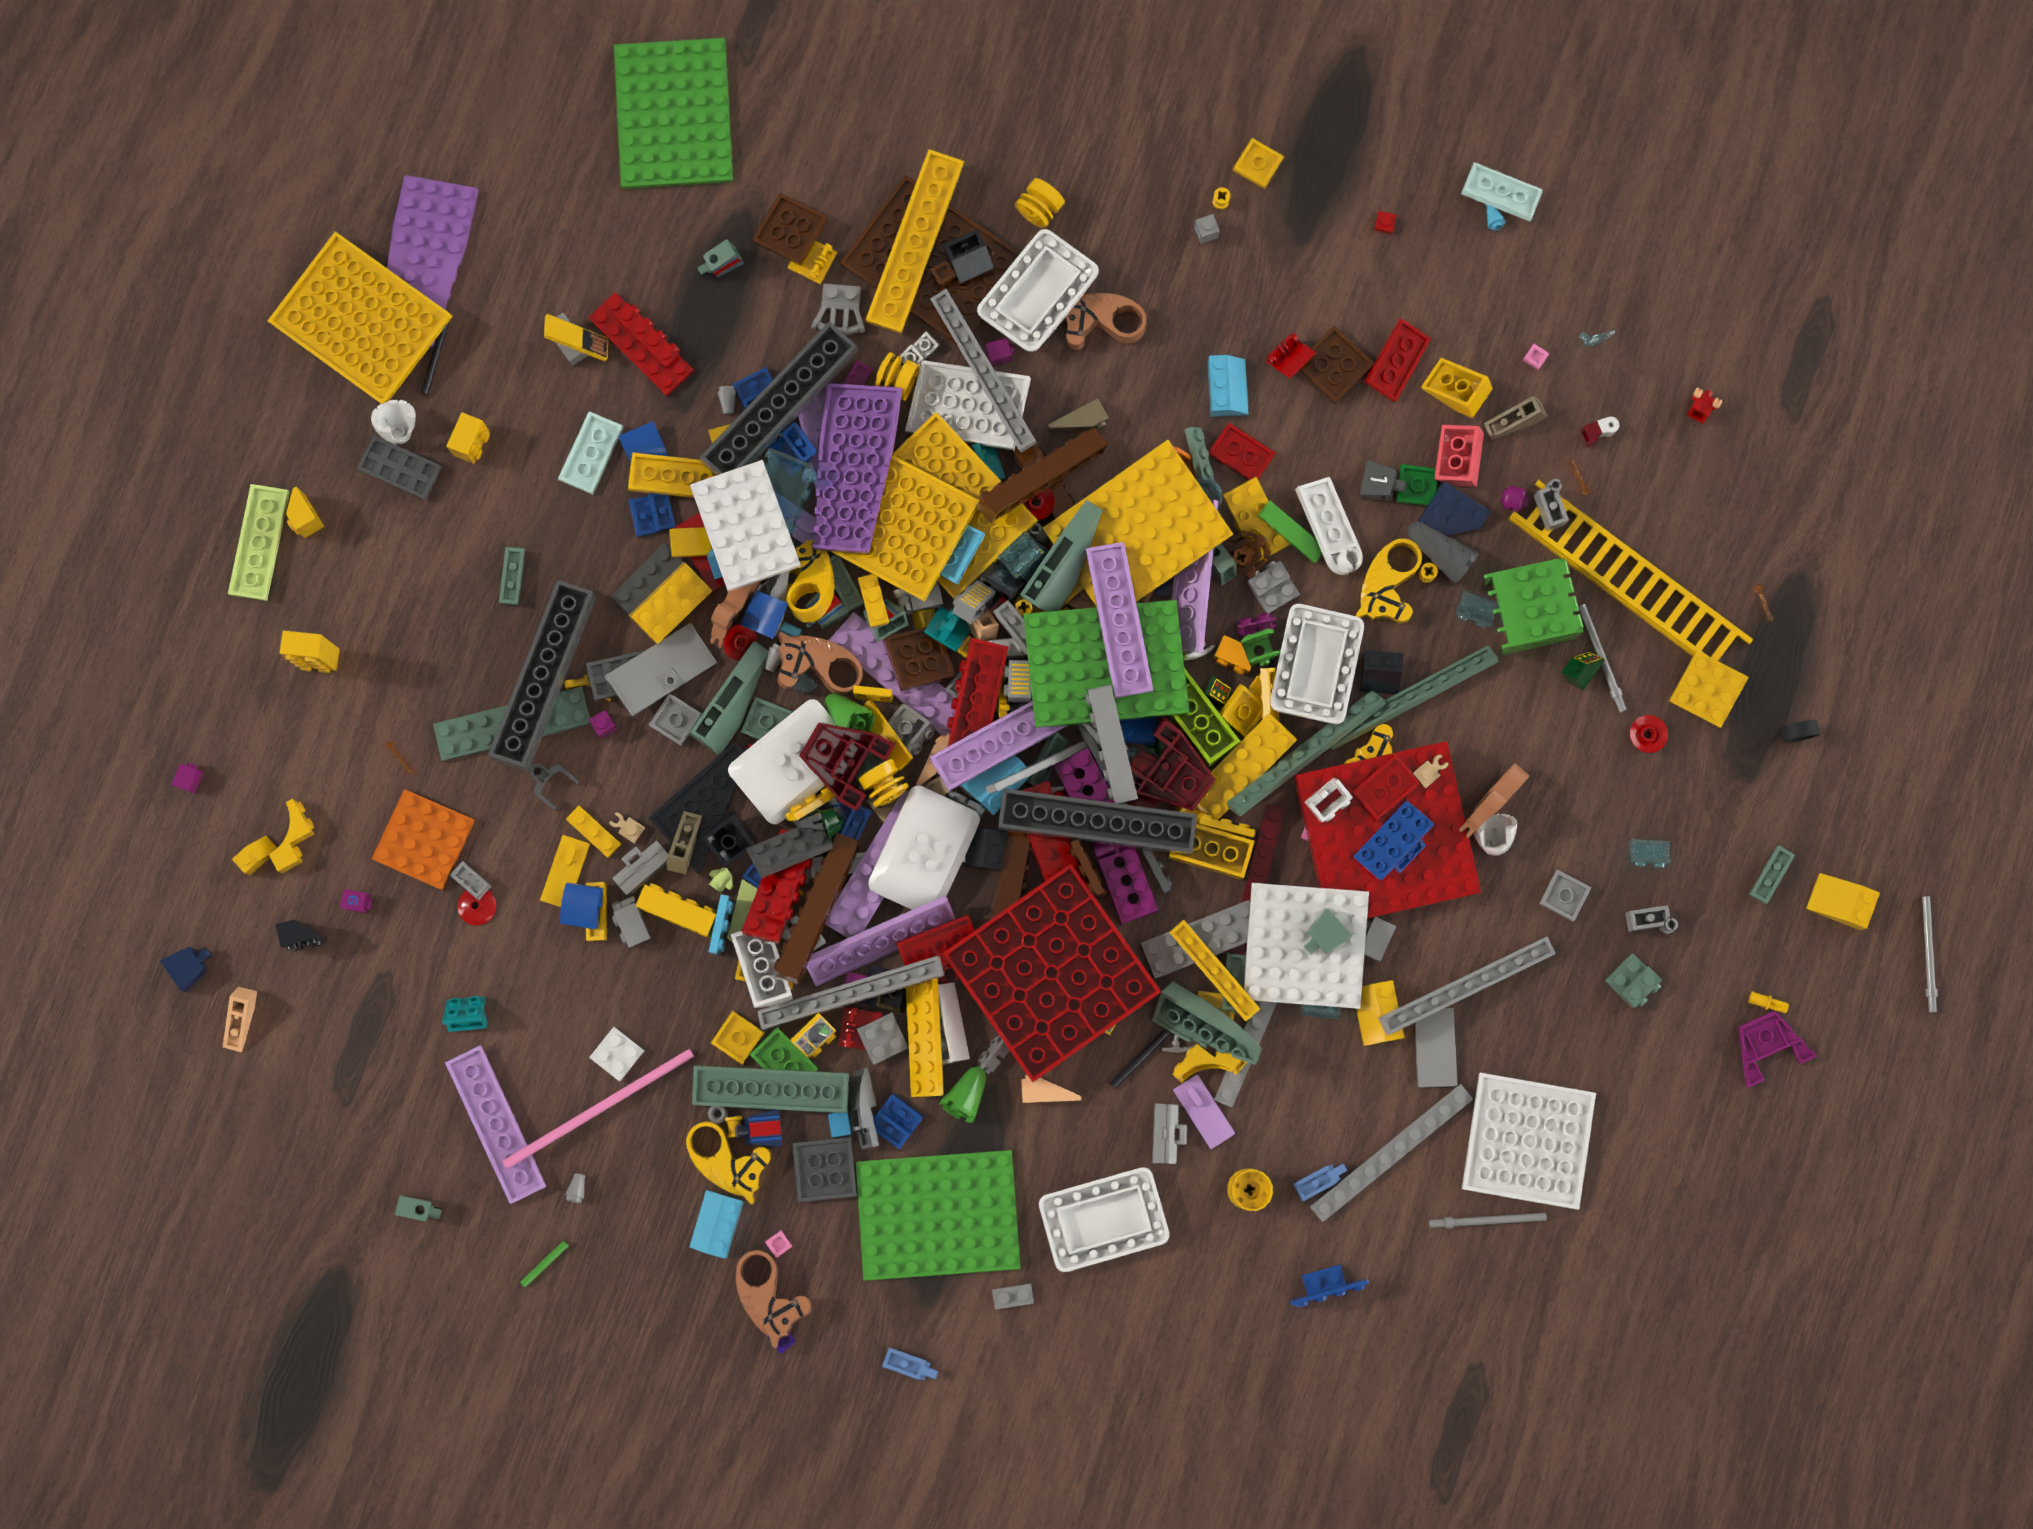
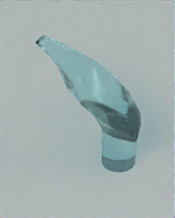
M1611 330L1597 334L1594 337H1590L1586 332H1583L1579 337L1585 342L1584 346H1594L1609 338L1616 331Z

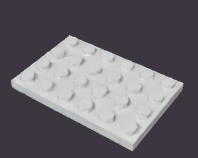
M921 361L905 429L907 434L916 432L937 412L965 443H979L982 446L1015 450L1016 444L971 367ZM995 371L1022 416L1031 381L1030 376Z
M763 460L690 484L728 592L801 567Z

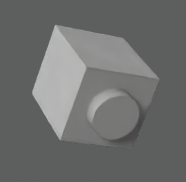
M1213 214L1195 220L1194 228L1200 244L1218 238L1220 230Z

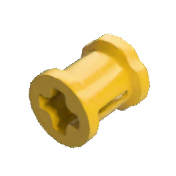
M1218 188L1214 192L1213 205L1216 209L1223 210L1227 208L1230 192L1226 188Z
M1433 563L1424 564L1418 572L1419 579L1423 583L1432 582L1437 576L1438 569ZM1430 570V575L1426 576V571Z
M1018 596L1014 601L1015 609L1020 615L1023 616V614L1031 613V602L1022 596ZM1021 602H1025V609H1021Z
M742 1116L725 1118L728 1124L727 1138L736 1137L735 1126L741 1125Z

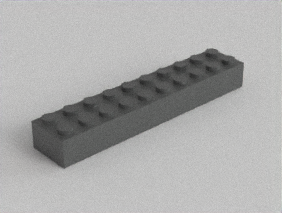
M828 322L700 456L701 463L715 476L754 463L828 383L858 353L857 345L831 322Z
M557 580L488 756L492 761L527 773L529 772L596 601L593 591Z
M1003 789L998 830L1191 855L1193 852L1197 814Z

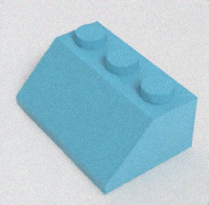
M1230 355L1209 356L1207 363L1211 417L1248 415L1245 359Z
M1013 756L961 786L975 800L982 804L988 812L994 815L1001 808L1003 789L987 793L985 787L1027 766L1016 756ZM1030 776L1004 789L1018 790Z
M706 1190L690 1248L726 1259L744 1201Z

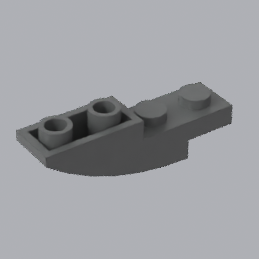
M868 1068L853 1071L848 1095L851 1132H858L861 1150L879 1146L878 1135L871 1112V1107L876 1106Z

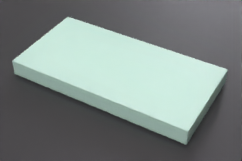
M1474 162L1461 194L1531 221L1543 190Z
M588 412L558 480L593 495L624 426Z

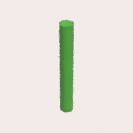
M562 1241L520 1283L526 1288L569 1245Z

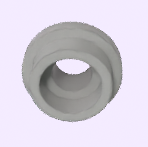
M711 1106L708 1110V1117L714 1123H722L727 1118L728 1112L726 1107ZM716 1110L721 1111V1116L718 1118L714 1115Z

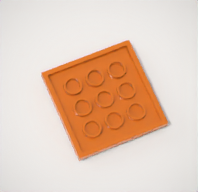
M404 789L372 860L443 890L475 820Z

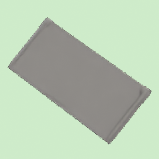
M688 623L683 628L663 639L659 644H655L617 669L604 675V677L633 717L716 665L717 661L696 632L693 624Z

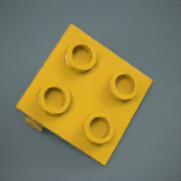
M816 241L801 266L790 261L787 268L821 284L838 252L833 250L831 245L827 243L823 245Z

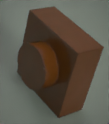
M947 260L930 269L940 287L956 278V274Z

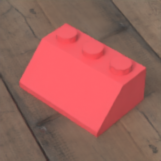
M1442 425L1435 472L1436 481H1444L1458 487H1477L1484 432L1479 426Z

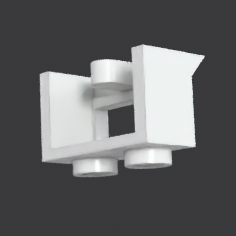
M1332 778L1304 803L1319 821L1328 822L1335 816V812L1338 809L1347 807L1350 804L1349 800L1353 797L1338 779ZM1337 788L1341 796L1320 813L1315 806Z

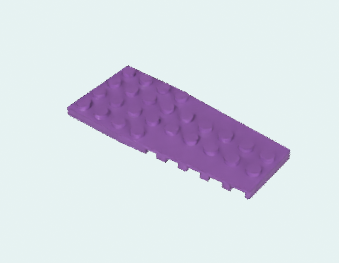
M405 175L392 229L387 269L446 310L447 301L452 293L453 282L456 281L458 266L461 265L467 246L479 190L474 187ZM435 341L432 343L430 348H434Z
M828 383L819 443L818 461L820 465L817 472V507H815L816 521L813 528L815 535L814 544H812L815 550L869 553L895 444L902 397L901 388Z

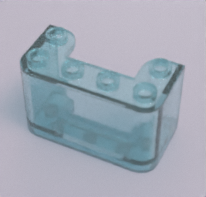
M769 447L766 454L769 464L765 463L764 465L789 534L793 536L796 531L797 518L800 519L804 509L802 506L804 501H808L811 491L809 489L811 484H814L817 480L816 468L810 463Z

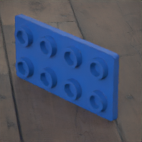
M1405 801L1354 855V858L1381 881L1392 869L1400 874L1426 846L1422 837L1434 826V823L1408 801Z
M1340 1265L1302 1275L1307 1295L1289 1299V1304L1299 1308L1309 1305L1308 1301L1310 1300L1316 1302L1327 1300V1296L1331 1294L1337 1297L1347 1294L1346 1290L1349 1289L1359 1291L1365 1289V1285L1369 1284V1281L1362 1278L1345 1283Z

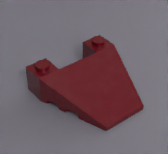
M1163 717L1153 730V735L1167 744L1146 773L1130 763L1136 793L1193 811L1216 779L1182 730L1166 717Z
M818 722L799 757L841 803L857 811L867 792L851 784V781L868 752L886 761L896 742L880 733Z

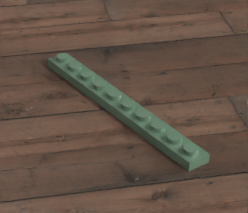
M1487 645L1385 700V705L1332 745L1330 749L1332 751L1498 663V657Z
M1370 691L1347 709L1346 717L1341 724H1327L1226 802L1228 808L1241 817L1385 705V700L1375 692Z

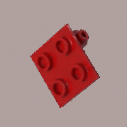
M1295 333L1289 334L1284 342H1280L1281 347L1277 345L1266 358L1267 364L1289 379L1317 354L1314 350L1297 340L1298 336Z
M844 1007L838 1046L865 1050L856 1029L881 1018L882 1013Z

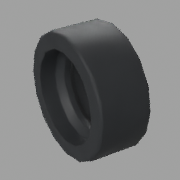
M1806 720L1781 727L1784 743L1803 741L1820 735L1817 720Z

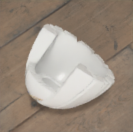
M390 400L380 404L372 412L371 422L375 431L392 444L406 443L410 439L415 427V410L406 401Z
M1494 814L1473 835L1477 843L1487 854L1499 856L1505 853L1512 845L1517 830V820L1515 817L1507 814Z

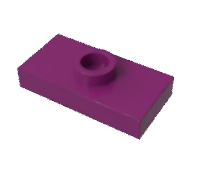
M856 360L843 384L865 385L873 372V368Z

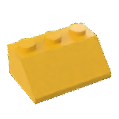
M1393 980L1362 986L1360 1009L1356 1008L1363 1046L1405 1038L1403 1028L1390 1035H1386L1378 1019L1399 1008Z

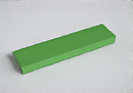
M1268 501L1258 517L1312 563H1316L1322 555L1317 540L1273 502Z

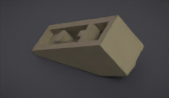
M1532 396L1485 422L1484 425L1491 440L1533 426L1548 416L1541 401Z
M1096 399L1048 424V430L1050 433L1083 432L1084 430L1089 431L1092 428L1099 431L1107 426L1109 417L1099 399Z
M683 812L667 857V870L686 875L701 825L702 815Z

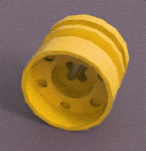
M1034 178L1026 188L1028 194H1021L1020 199L1015 202V207L1029 222L1040 228H1046L1049 223L1048 221L1053 219L1052 213H1057L1064 205L1065 200L1050 184L1041 179Z
M889 352L878 369L875 386L901 388V400L905 401L916 382L920 364L907 360L901 366L902 356H897L895 359V354Z
M893 759L881 763L858 779L865 791L874 788L875 791L869 795V798L871 800L879 797L873 802L875 808L893 802L909 788L907 783L898 785L904 780L903 776L894 779L893 776L899 769Z
M1241 1169L1230 1177L1227 1184V1194L1230 1201L1236 1207L1247 1211H1258L1270 1202L1273 1195V1186L1270 1179L1263 1172L1255 1169ZM1247 1184L1248 1186L1252 1187V1190H1250L1249 1192L1250 1194H1248V1192H1244V1189L1247 1188Z

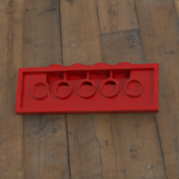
M616 292L613 293L588 319L661 392L669 396L694 372L693 368L680 357L678 353L680 350L674 343L669 344L665 341L667 337L661 330L656 332L652 328L654 324L649 318L645 317L643 319L639 315L641 311L634 304L630 306Z
M970 638L967 657H965V661L961 660L959 671L962 672L961 679H957L955 684V690L958 693L951 703V709H954L953 716H949L947 721V728H950L947 747L993 722L1009 646Z
M781 829L779 835L787 832L788 830ZM813 858L804 860L761 879L741 930L742 934L777 944L780 943L786 924L792 919V908L794 903H798L800 897L799 890L801 886L805 885V874L807 869L811 868Z

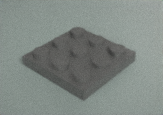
M851 1137L793 1143L798 1202L857 1196Z

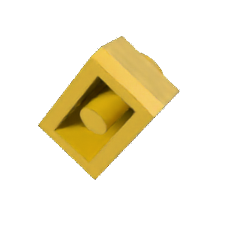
M265 835L247 845L232 860L245 874L251 876L270 859L269 854L278 847Z

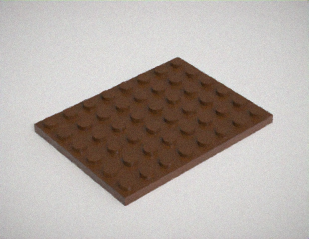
M907 175L903 177L840 262L841 266L876 290L916 185V181ZM949 205L909 313L956 344L930 298L947 289L970 330L974 333L983 321L977 312L979 304L1021 253ZM978 229L987 247L994 269L962 284L959 283L956 277L940 287L930 269L945 260L948 261L944 253V244Z

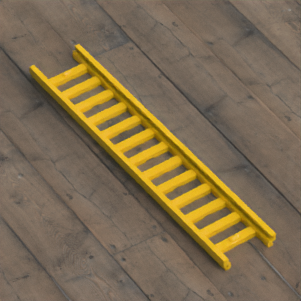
M1540 480L1535 483V486L1541 490L1546 486ZM1561 497L1565 511L1569 510L1577 517L1557 543L1548 537L1552 530L1546 531V528L1540 531L1533 525L1540 516L1538 506L1527 520L1515 511L1509 517L1511 522L1561 559L1565 558V561L1692 657L1696 650L1705 654L1702 649L1721 624L1728 628L1730 632L1711 658L1718 661L1736 636L1748 644L1753 641L1750 636L1563 497ZM1584 521L1592 529L1574 553L1571 554L1563 547ZM1600 533L1607 538V541L1587 566L1579 560V557L1596 535ZM1613 544H1615L1623 551L1602 577L1594 569ZM1628 556H1631L1638 563L1620 587L1617 588L1609 581ZM1646 567L1654 574L1633 600L1625 592L1642 569ZM1662 579L1668 584V587L1650 611H1648L1640 604L1657 581ZM1676 590L1684 597L1664 623L1656 617V614ZM1691 601L1699 609L1683 631L1678 634L1671 627ZM1705 613H1707L1715 620L1698 643L1693 645L1686 639Z

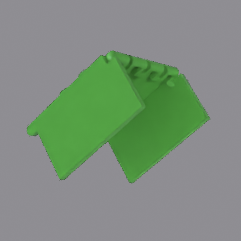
M1565 558L1484 575V579H1487L1484 582L1485 586L1493 585L1494 590L1489 591L1488 595H1496L1499 609L1492 610L1493 614L1500 613L1503 627L1498 628L1497 631L1498 633L1505 632L1508 644L1501 645L1502 655L1574 640L1584 632L1581 615H1573L1574 612L1579 611L1576 596H1568V594L1574 593L1571 577L1564 578V576L1570 574Z

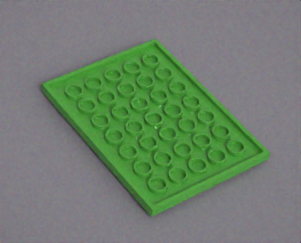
M725 38L614 45L621 188L632 189L733 182Z
M1177 601L1137 603L1153 692L1120 698L1114 697L1119 720L1189 714ZM1097 607L1023 614L1035 728L1091 723L1090 713H1093L1091 705L1087 706L1085 695L1088 694L1087 689L1111 684L1112 687Z
M1012 1150L856 1162L863 1281L1020 1269Z

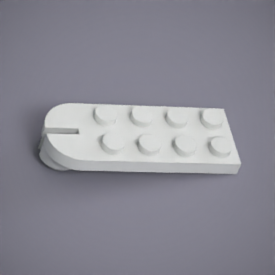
M1330 477L1297 487L1295 491L1328 567L1339 575H1346L1357 570L1362 564L1363 554Z

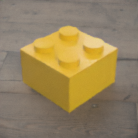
M461 412L446 447L453 456L475 464V461L481 457L483 444L489 439V429L483 420Z

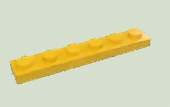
M1185 920L1169 932L1245 1021L1249 1020L1260 1010L1259 1006Z

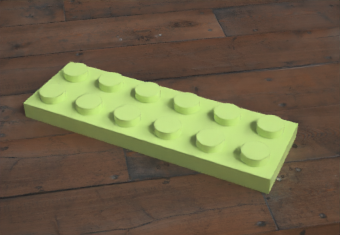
M255 484L250 485L228 591L230 596L261 601L268 600L290 493L289 490Z

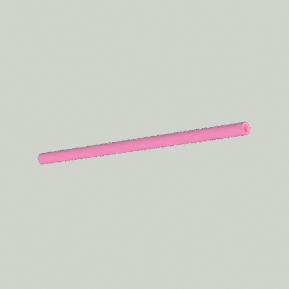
M691 1050L684 1051L502 1161L506 1169L512 1167L692 1059L694 1055Z

